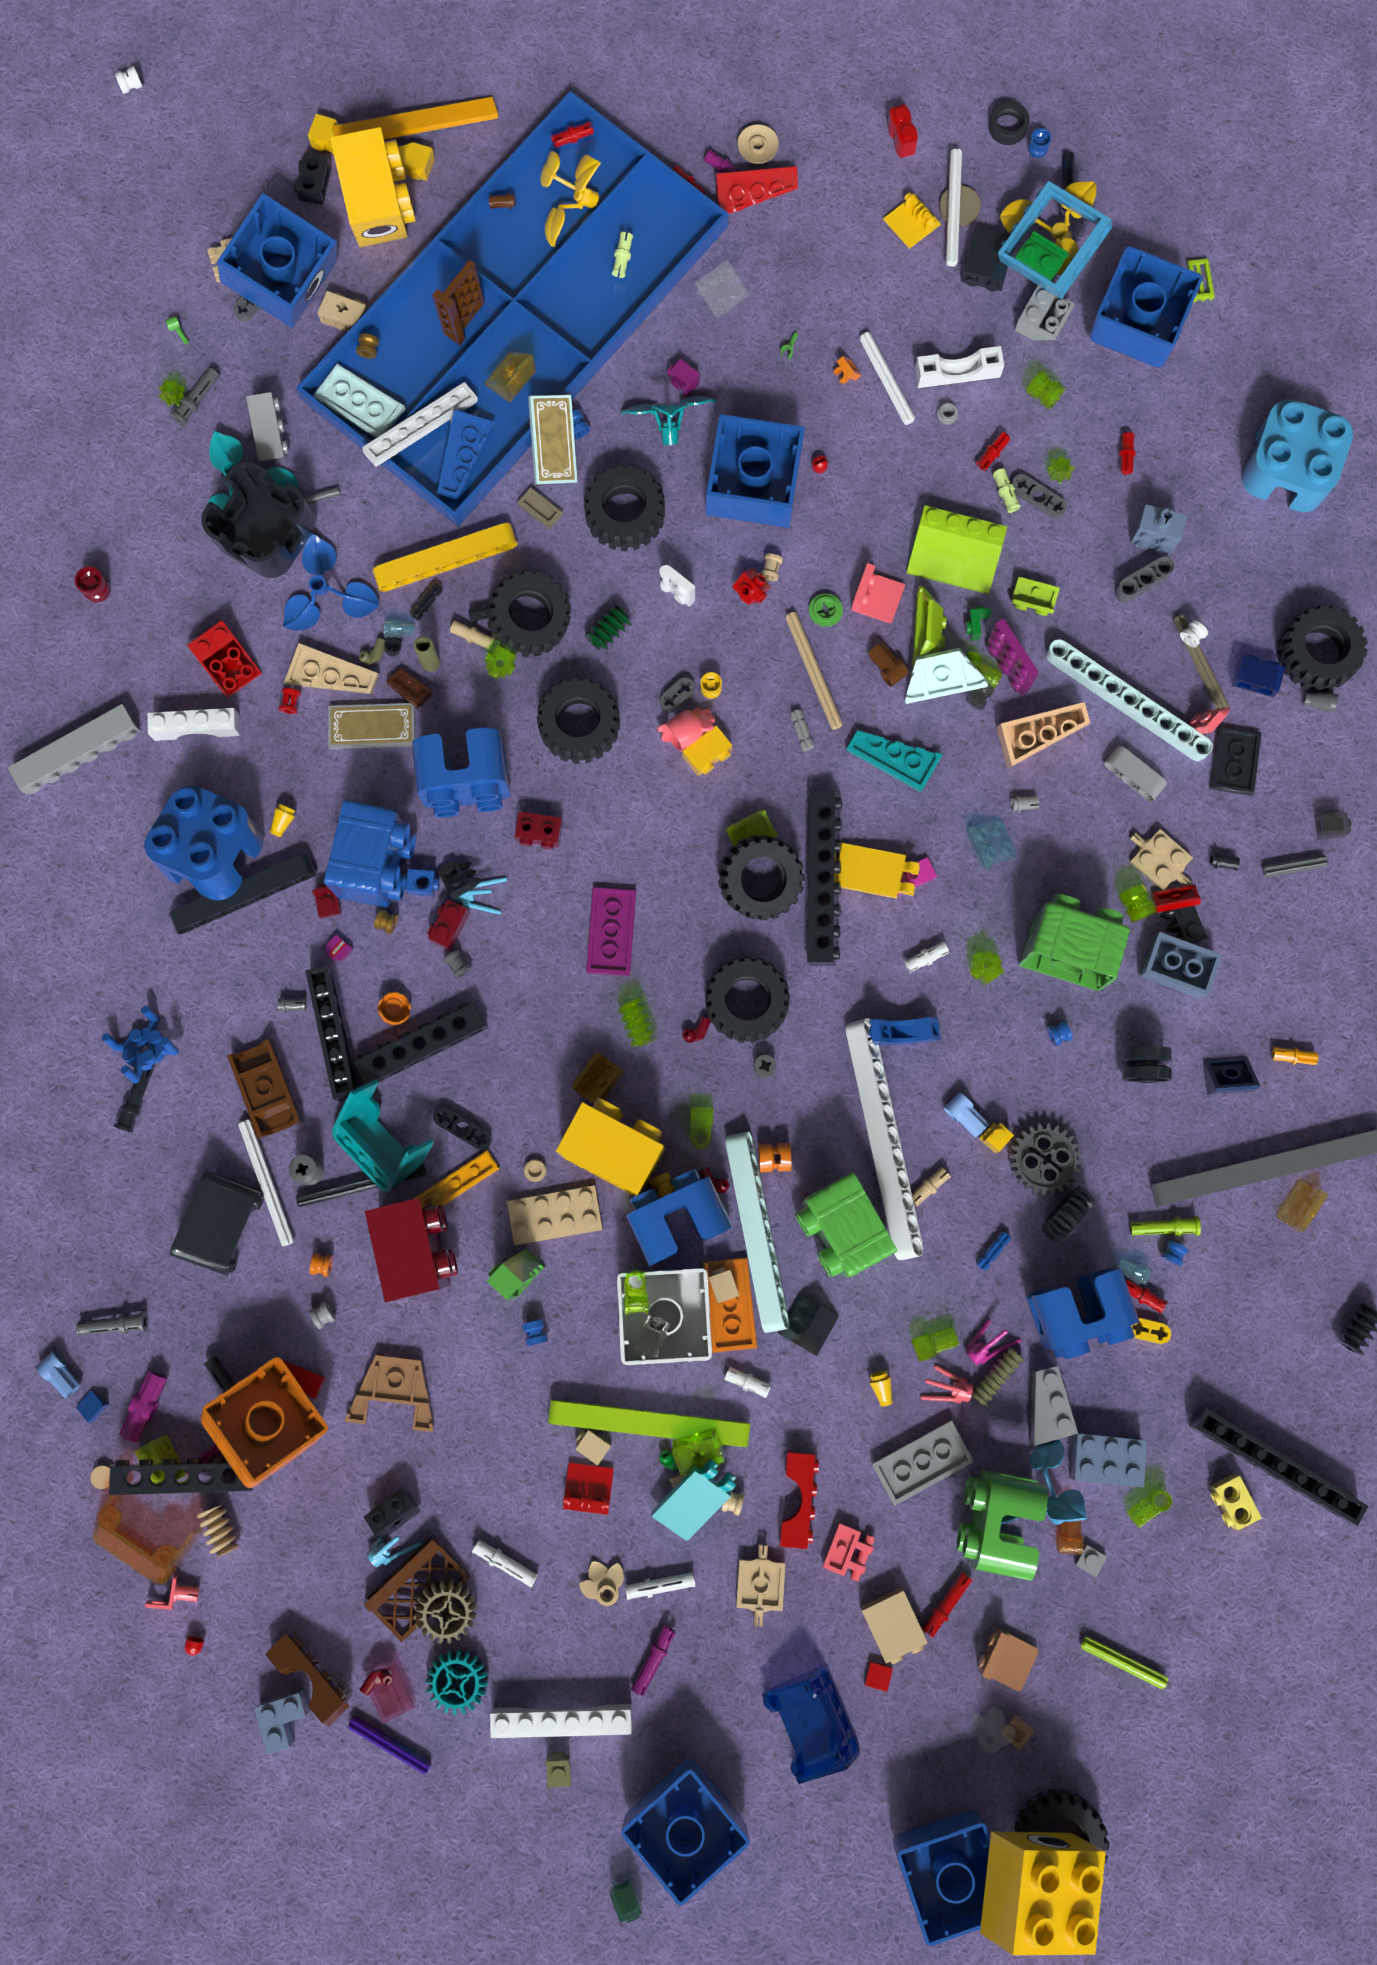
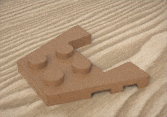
M375 1355L350 1411L345 1417V1422L366 1424L369 1401L374 1400L415 1405L412 1430L434 1432L422 1360Z

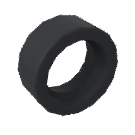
M1005 101L998 104L993 109L989 121V133L992 138L1003 145L1019 143L1025 137L1029 125V114L1026 108L1014 101ZM1011 115L1020 121L1021 127L1016 131L1008 132L998 126L997 120L1001 116Z

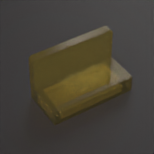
M1299 1181L1276 1217L1295 1231L1305 1232L1329 1195L1323 1190H1314L1303 1181Z

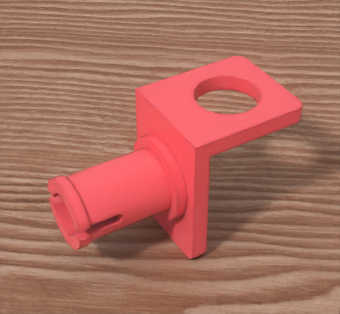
M174 1574L169 1602L147 1600L145 1607L172 1610L176 1600L197 1602L200 1587L179 1586V1583H177L178 1574Z

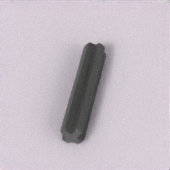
M1325 855L1265 865L1262 867L1264 877L1268 878L1324 868L1328 865V861Z

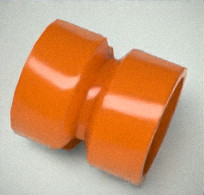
M771 1143L758 1145L760 1173L772 1172L774 1169H777L778 1172L791 1171L790 1143H777L774 1147ZM774 1154H780V1161H774Z

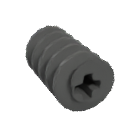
M307 1155L296 1156L289 1165L290 1177L300 1184L314 1185L323 1176L324 1170L320 1161Z

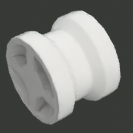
M1192 620L1188 624L1189 627L1183 629L1180 633V637L1187 645L1196 648L1200 643L1199 640L1204 639L1208 635V631L1202 623Z

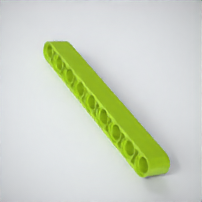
M550 1400L547 1423L738 1447H748L751 1426L750 1423L561 1400Z

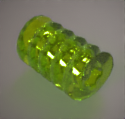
M642 997L633 999L618 1009L619 1014H625L621 1021L627 1023L624 1026L626 1031H630L627 1037L634 1039L630 1043L632 1047L645 1046L658 1039L651 1038L655 1030H648L652 1022L644 1021L649 1014L641 1013L646 1008V1005H638L643 1000Z

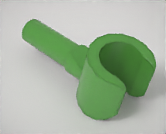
M171 317L166 319L169 331L176 330L185 345L188 344L189 341L182 332L177 318Z
M794 332L788 345H784L781 348V357L784 351L791 352L788 356L789 360L793 357V346L798 333Z

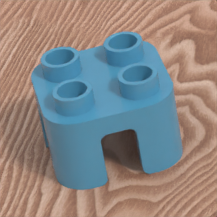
M1296 400L1278 402L1271 409L1256 432L1253 442L1258 444L1247 461L1242 474V482L1245 489L1254 497L1266 500L1275 487H1282L1296 492L1291 499L1290 509L1298 512L1315 510L1340 479L1353 439V430L1350 423L1338 414Z

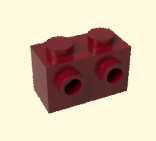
M518 812L515 830L516 842L527 847H531L532 844L541 845V848L553 850L554 847L559 848L563 826L562 818Z
M447 900L445 904H441L437 912L439 917L436 923L430 925L427 935H429L428 939L431 943L451 952L470 912L467 908Z

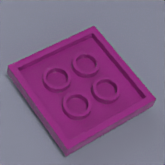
M1003 618L996 622L987 641L986 648L988 653L992 657L995 656L999 662L998 667L1002 674H1007L1011 680L1010 686L1014 692H1018L1020 696H1023L1029 692L1039 671Z

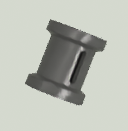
M459 950L452 952L443 960L444 964H448L453 971L455 979L462 977L472 968L462 959Z

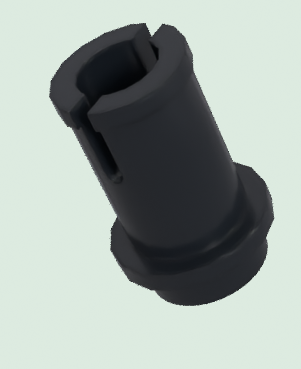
M1220 852L1212 853L1210 866H1213L1214 869L1220 867L1238 870L1240 864L1239 857L1221 855Z

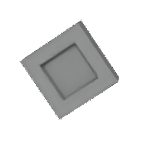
M1085 1544L1075 1565L1097 1577L1107 1556Z

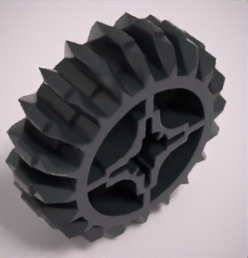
M1080 1186L1075 1187L1050 1213L1042 1225V1231L1050 1240L1052 1239L1054 1242L1062 1241L1088 1213L1093 1205L1094 1198L1087 1190L1082 1189Z

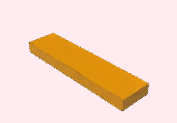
M486 1150L413 1199L429 1198L432 1205L442 1204L444 1206L499 1170V1167L489 1151Z

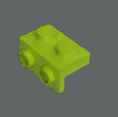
M1018 576L1011 603L1015 604L1014 608L1027 611V607L1036 609V614L1047 616L1048 613L1053 614L1060 587Z
M764 809L725 828L733 846L737 844L738 840L749 838L752 835L778 836Z
M168 1435L155 1439L134 1451L138 1461L140 1459H153V1463H163V1459L174 1458L177 1459V1463H181ZM180 1469L175 1473L176 1480L186 1476L184 1469ZM155 1470L151 1474V1480L154 1482H160L164 1478L162 1470Z

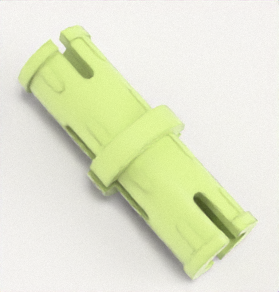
M626 232L620 233L618 249L615 250L614 254L616 259L612 275L615 277L618 276L619 269V278H624L626 275L627 262L631 257L630 247L633 239L631 233H628L626 241Z
M1004 468L999 469L993 474L999 488L998 494L1003 498L1008 513H1012L1021 506L1014 492L1015 487L1010 483L1006 470Z

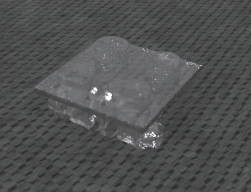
M728 259L694 283L697 287L695 290L697 296L704 298L717 320L750 297Z

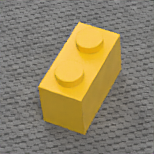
M716 725L713 730L708 731L684 749L682 757L697 776L702 773L706 775L713 770L715 763L719 760L723 762L731 756L732 744Z

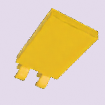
M842 843V850L838 861H841V874H837V882H841V888L895 899H897L898 893L914 896V884L901 883L903 872L918 875L920 866L917 862H906L907 857L903 854Z

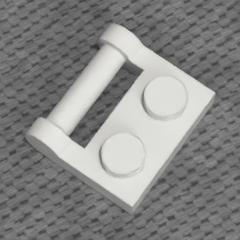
M663 565L660 568V576L662 578L660 582L661 590L664 592L670 591L680 604L684 605L685 603L690 607L695 601V586L669 565Z

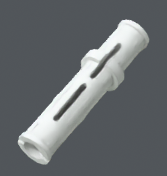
M480 1539L478 1540L472 1553L488 1561L490 1566L493 1567L494 1565L529 1587H532L538 1576L537 1573L501 1553L502 1550L499 1548L496 1550Z
M693 1572L655 1580L647 1578L645 1582L625 1585L627 1600L643 1596L650 1598L653 1597V1594L695 1587ZM682 1581V1582H680V1583H675V1584H670V1585L662 1586L663 1584H668V1583H673V1582ZM658 1586V1587H655V1588H649V1589L640 1590V1591L638 1590V1589H643V1588Z

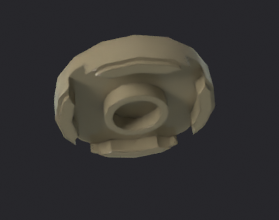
M962 185L959 225H961L960 227H966L978 218L981 202L974 190ZM949 189L942 195L939 204L940 215L947 223Z

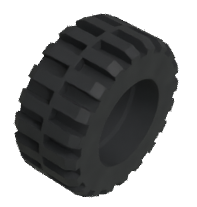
M622 464L615 465V469L605 468L604 474L598 473L594 476V482L588 484V492L584 495L586 523L593 537H598V542L603 546L608 543L609 548L616 550V547H621V551H628V547H633V550L640 549V544L643 543L646 546L651 543L650 538H656L659 534V529L664 524V494L662 493L661 485L656 482L655 477L651 473L646 475L645 469L639 467L637 470L631 464H628L627 467H622ZM632 494L643 501L645 509L638 518L629 522H619L611 519L605 513V505L616 495Z
M523 570L522 574H518L516 571L511 573L509 578H503L500 584L495 587L488 604L487 617L489 620L487 624L489 629L493 631V638L495 640L499 639L500 646L503 649L506 647L510 648V653L514 655L519 652L522 653V657H529L530 654H534V657L541 656L544 651L548 653L554 646L560 643L570 623L571 604L567 603L569 599L567 593H562V586L559 582L556 584L552 582L553 577L547 575L545 578L541 576L542 572L535 571L534 574H530V570ZM520 597H532L540 601L545 606L549 615L546 626L537 631H527L518 627L509 615V607L512 601Z
M1325 604L1318 605L1316 608L1309 607L1304 612H1300L1284 629L1279 639L1281 644L1277 647V653L1282 654L1278 661L1280 665L1285 666L1284 674L1286 676L1290 674L1293 677L1291 681L1294 684L1299 682L1302 684L1301 688L1306 690L1313 687L1314 692H1320L1323 689L1330 691L1335 687L1342 686L1362 667L1368 651L1367 648H1364L1368 644L1367 637L1362 635L1365 630L1363 626H1358L1357 622L1359 620L1355 616L1351 618L1347 610L1339 611L1337 610L1338 607L1334 605L1326 608ZM1309 633H1322L1329 636L1338 647V662L1335 664H1323L1313 659L1306 648V635Z
M572 677V681L569 682L565 678L560 680L558 687L553 684L549 688V694L544 693L541 698L542 704H539L537 709V724L544 745L550 749L554 756L559 755L560 759L565 762L570 759L574 764H579V760H585V763L592 762L591 758L596 757L600 759L603 757L604 751L609 752L612 749V743L617 741L618 731H620V716L615 698L612 697V693L608 688H603L602 683L596 681L594 684L591 678L587 677L584 678V681H580L579 677ZM585 704L594 708L599 715V724L596 729L583 737H572L563 733L558 721L561 713L569 706Z
M752 835L749 838L738 840L734 846L731 845L727 855L722 857L721 868H718V875H720L718 885L728 905L741 915L750 919H775L780 917L779 914L781 913L786 914L790 910L789 907L792 904L795 905L799 900L797 896L803 891L804 887L801 884L802 881H805V874L802 873L803 865L798 859V854L787 843L767 835ZM756 857L770 858L780 869L778 887L771 895L764 898H756L749 895L741 883L744 867L750 860Z
M744 956L743 959H738V957L731 959V962L722 964L720 969L713 973L710 982H708L705 999L709 1019L716 1027V1030L726 1035V1038L730 1040L735 1039L740 1043L748 1041L754 1043L760 1039L764 1040L772 1033H775L786 1018L790 1002L788 984L784 981L783 974L777 971L772 963H766L762 958L751 959V956ZM752 980L761 984L766 990L768 1006L765 1012L758 1018L742 1020L734 1016L729 1010L727 994L729 989L738 981Z
M1049 1789V1794L1046 1795L1040 1792L1036 1794L1038 1799L1035 1801L1029 1799L1025 1803L1027 1809L1025 1811L1021 1809L1018 1814L1020 1821L1015 1823V1832H1043L1050 1823L1056 1820L1070 1819L1080 1826L1083 1840L1104 1851L1109 1850V1841L1106 1838L1108 1832L1102 1822V1818L1088 1801H1085L1077 1793L1072 1794L1070 1790L1062 1789L1061 1792H1058L1056 1789ZM1105 1855V1864L1108 1859L1107 1855Z

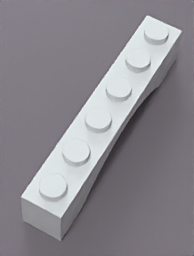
M632 1704L604 1705L567 1710H539L519 1707L493 1708L490 1713L491 1738L628 1735L632 1733Z

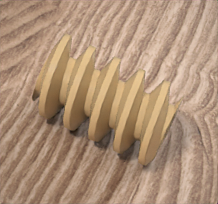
M219 1506L196 1516L197 1518L205 1519L200 1524V1527H208L203 1536H211L206 1545H214L209 1554L217 1553L215 1558L239 1547V1544H231L236 1536L228 1535L233 1527L225 1526L230 1519L228 1517H221L227 1510L219 1509Z

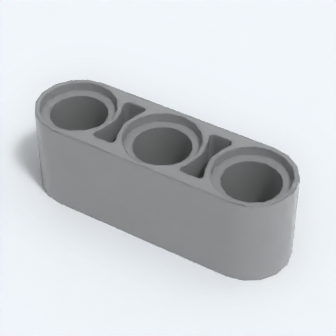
M1117 746L1104 762L1107 769L1148 801L1153 802L1167 786L1164 778L1122 746Z

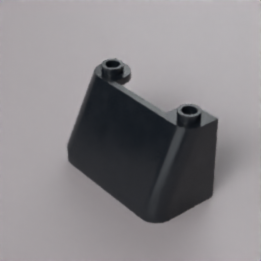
M205 1171L173 1241L170 1255L225 1276L233 1273L238 1262L235 1260V1249L251 1212L253 1213L256 1209L259 1210L263 1204V1192L217 1173Z

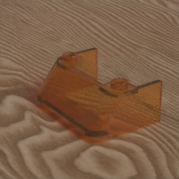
M131 1478L127 1479L130 1483L134 1481ZM110 1495L98 1513L92 1532L94 1542L156 1585L165 1584L172 1578L204 1529L198 1527L192 1530L179 1550L172 1545L166 1544L153 1552L118 1527L122 1514L116 1506L123 1495Z

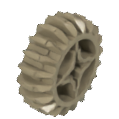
M443 1579L440 1580V1586H436L432 1582V1590L424 1588L423 1593L425 1596L419 1595V1603L415 1604L417 1613L414 1614V1618L419 1620L417 1628H423V1636L430 1633V1641L438 1637V1643L441 1644L443 1638H447V1642L450 1644L452 1642L451 1637L454 1636L459 1641L461 1639L460 1632L467 1635V1627L472 1628L474 1626L472 1619L477 1617V1613L474 1612L477 1609V1604L473 1603L475 1600L474 1595H468L470 1592L469 1588L462 1589L461 1582L453 1586L452 1579L449 1580L448 1585H444ZM444 1596L442 1601L430 1604L434 1599ZM452 1596L459 1599L465 1609H460L459 1606L452 1603ZM448 1603L449 1611L448 1614H445V1619L443 1620L442 1611L444 1612L443 1609L446 1608ZM427 1614H432V1617L438 1618L440 1625L433 1624ZM459 1620L456 1624L447 1627L451 1621Z

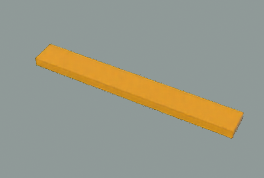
M493 97L334 125L332 129L335 137L381 127L384 139L497 119L498 112Z

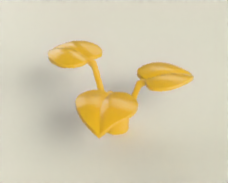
M549 152L547 161L542 168L540 176L542 186H550L554 178L575 190L574 200L577 202V204H561L558 208L553 207L549 212L545 222V236L552 247H555L556 239L562 229L565 220V208L583 209V206L594 209L598 203V192L586 188V185L601 162L589 155H584L576 168L575 185L555 174L560 165V158L556 152Z
M1093 181L1075 182L1066 187L1065 191L1092 207L1096 197L1097 186ZM1025 199L1014 201L1002 211L1000 219L1010 234L1013 226L1023 218L1026 207L1029 204H1033L1031 201ZM1064 205L1062 207L1067 209L1064 223L1058 222L1053 227H1050L1038 218L1035 221L1052 234L1056 240L1054 244L1069 253L1068 258L1064 260L1063 265L1056 273L1059 276L1063 274L1079 251L1077 243L1071 239L1072 232L1068 228L1070 226L1069 214L1071 213L1074 218L1078 219L1082 217Z

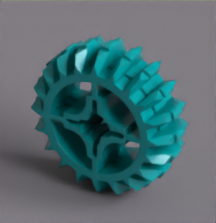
M458 1649L456 1656H454L453 1651L448 1650V1658L443 1653L440 1654V1662L434 1660L432 1662L434 1668H429L427 1671L432 1677L426 1678L425 1683L432 1684V1686H429L426 1692H434L429 1700L432 1702L437 1699L438 1703L435 1707L439 1709L443 1704L445 1706L443 1712L446 1714L450 1708H453V1715H457L458 1708H460L462 1714H466L467 1707L473 1711L475 1709L474 1702L477 1704L482 1702L479 1695L485 1696L487 1693L482 1687L488 1686L489 1681L482 1678H485L488 1672H480L484 1667V1663L481 1662L476 1665L475 1662L478 1656L475 1655L472 1660L469 1659L470 1651H467L465 1656H461L462 1650ZM451 1664H462L469 1668V1670L460 1672L454 1666L452 1667ZM444 1668L447 1672L448 1683L440 1689L439 1675ZM474 1675L475 1690L470 1696L467 1692L466 1681ZM454 1677H456V1679L464 1678L460 1684V1687H458V1685L450 1686L454 1680ZM451 1692L456 1693L463 1700H453L446 1695Z

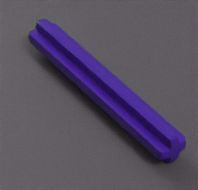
M357 1716L351 1719L348 1725L351 1731L420 1773L426 1774L432 1764L431 1761Z

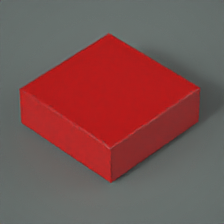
M870 1661L864 1685L887 1692L893 1668Z

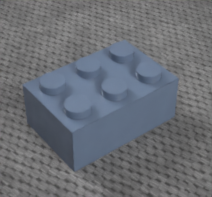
M1158 932L1152 938L1139 977L1202 1000L1209 996L1222 954Z
M1078 1432V1434L1072 1436L1070 1478L1075 1481L1144 1487L1147 1440Z

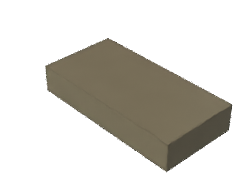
M532 487L517 502L522 509L549 530L563 516V512Z

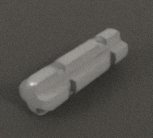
M800 709L791 712L792 722H795L794 727L798 739L801 741L802 750L809 751L814 747L813 741L810 739L807 724L803 720L802 711Z

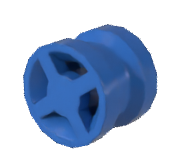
M1065 1020L1059 1021L1058 1025L1047 1026L1048 1035L1055 1047L1061 1045L1063 1041L1068 1042L1073 1039L1071 1030Z
M1168 1240L1166 1251L1162 1252L1160 1257L1175 1265L1182 1266V1258L1188 1253L1189 1249Z

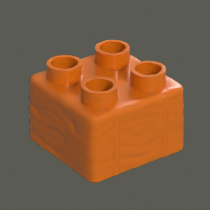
M279 1357L271 1359L255 1372L206 1404L201 1413L203 1427L211 1436L240 1481L248 1488L257 1486L270 1475L294 1460L302 1452L314 1445L328 1430L324 1419Z

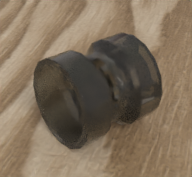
M988 684V687L974 689L967 694L965 700L974 708L983 710L987 704V698H990L994 693V688Z

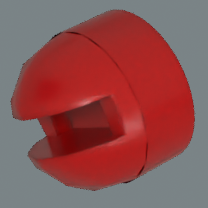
M823 455L815 456L811 463L812 470L815 473H824L828 468L827 458Z
M188 1636L185 1640L184 1650L188 1655L195 1656L201 1652L205 1641L202 1638Z

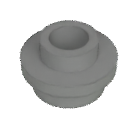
M951 403L943 404L937 411V418L943 424H952L958 418V410ZM948 412L951 414V416L946 417L944 416V413Z

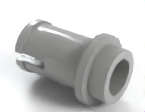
M1037 795L1020 798L1015 796L1011 798V810L1016 811V813H1020L1021 810L1039 809V805H1037L1039 804V798Z

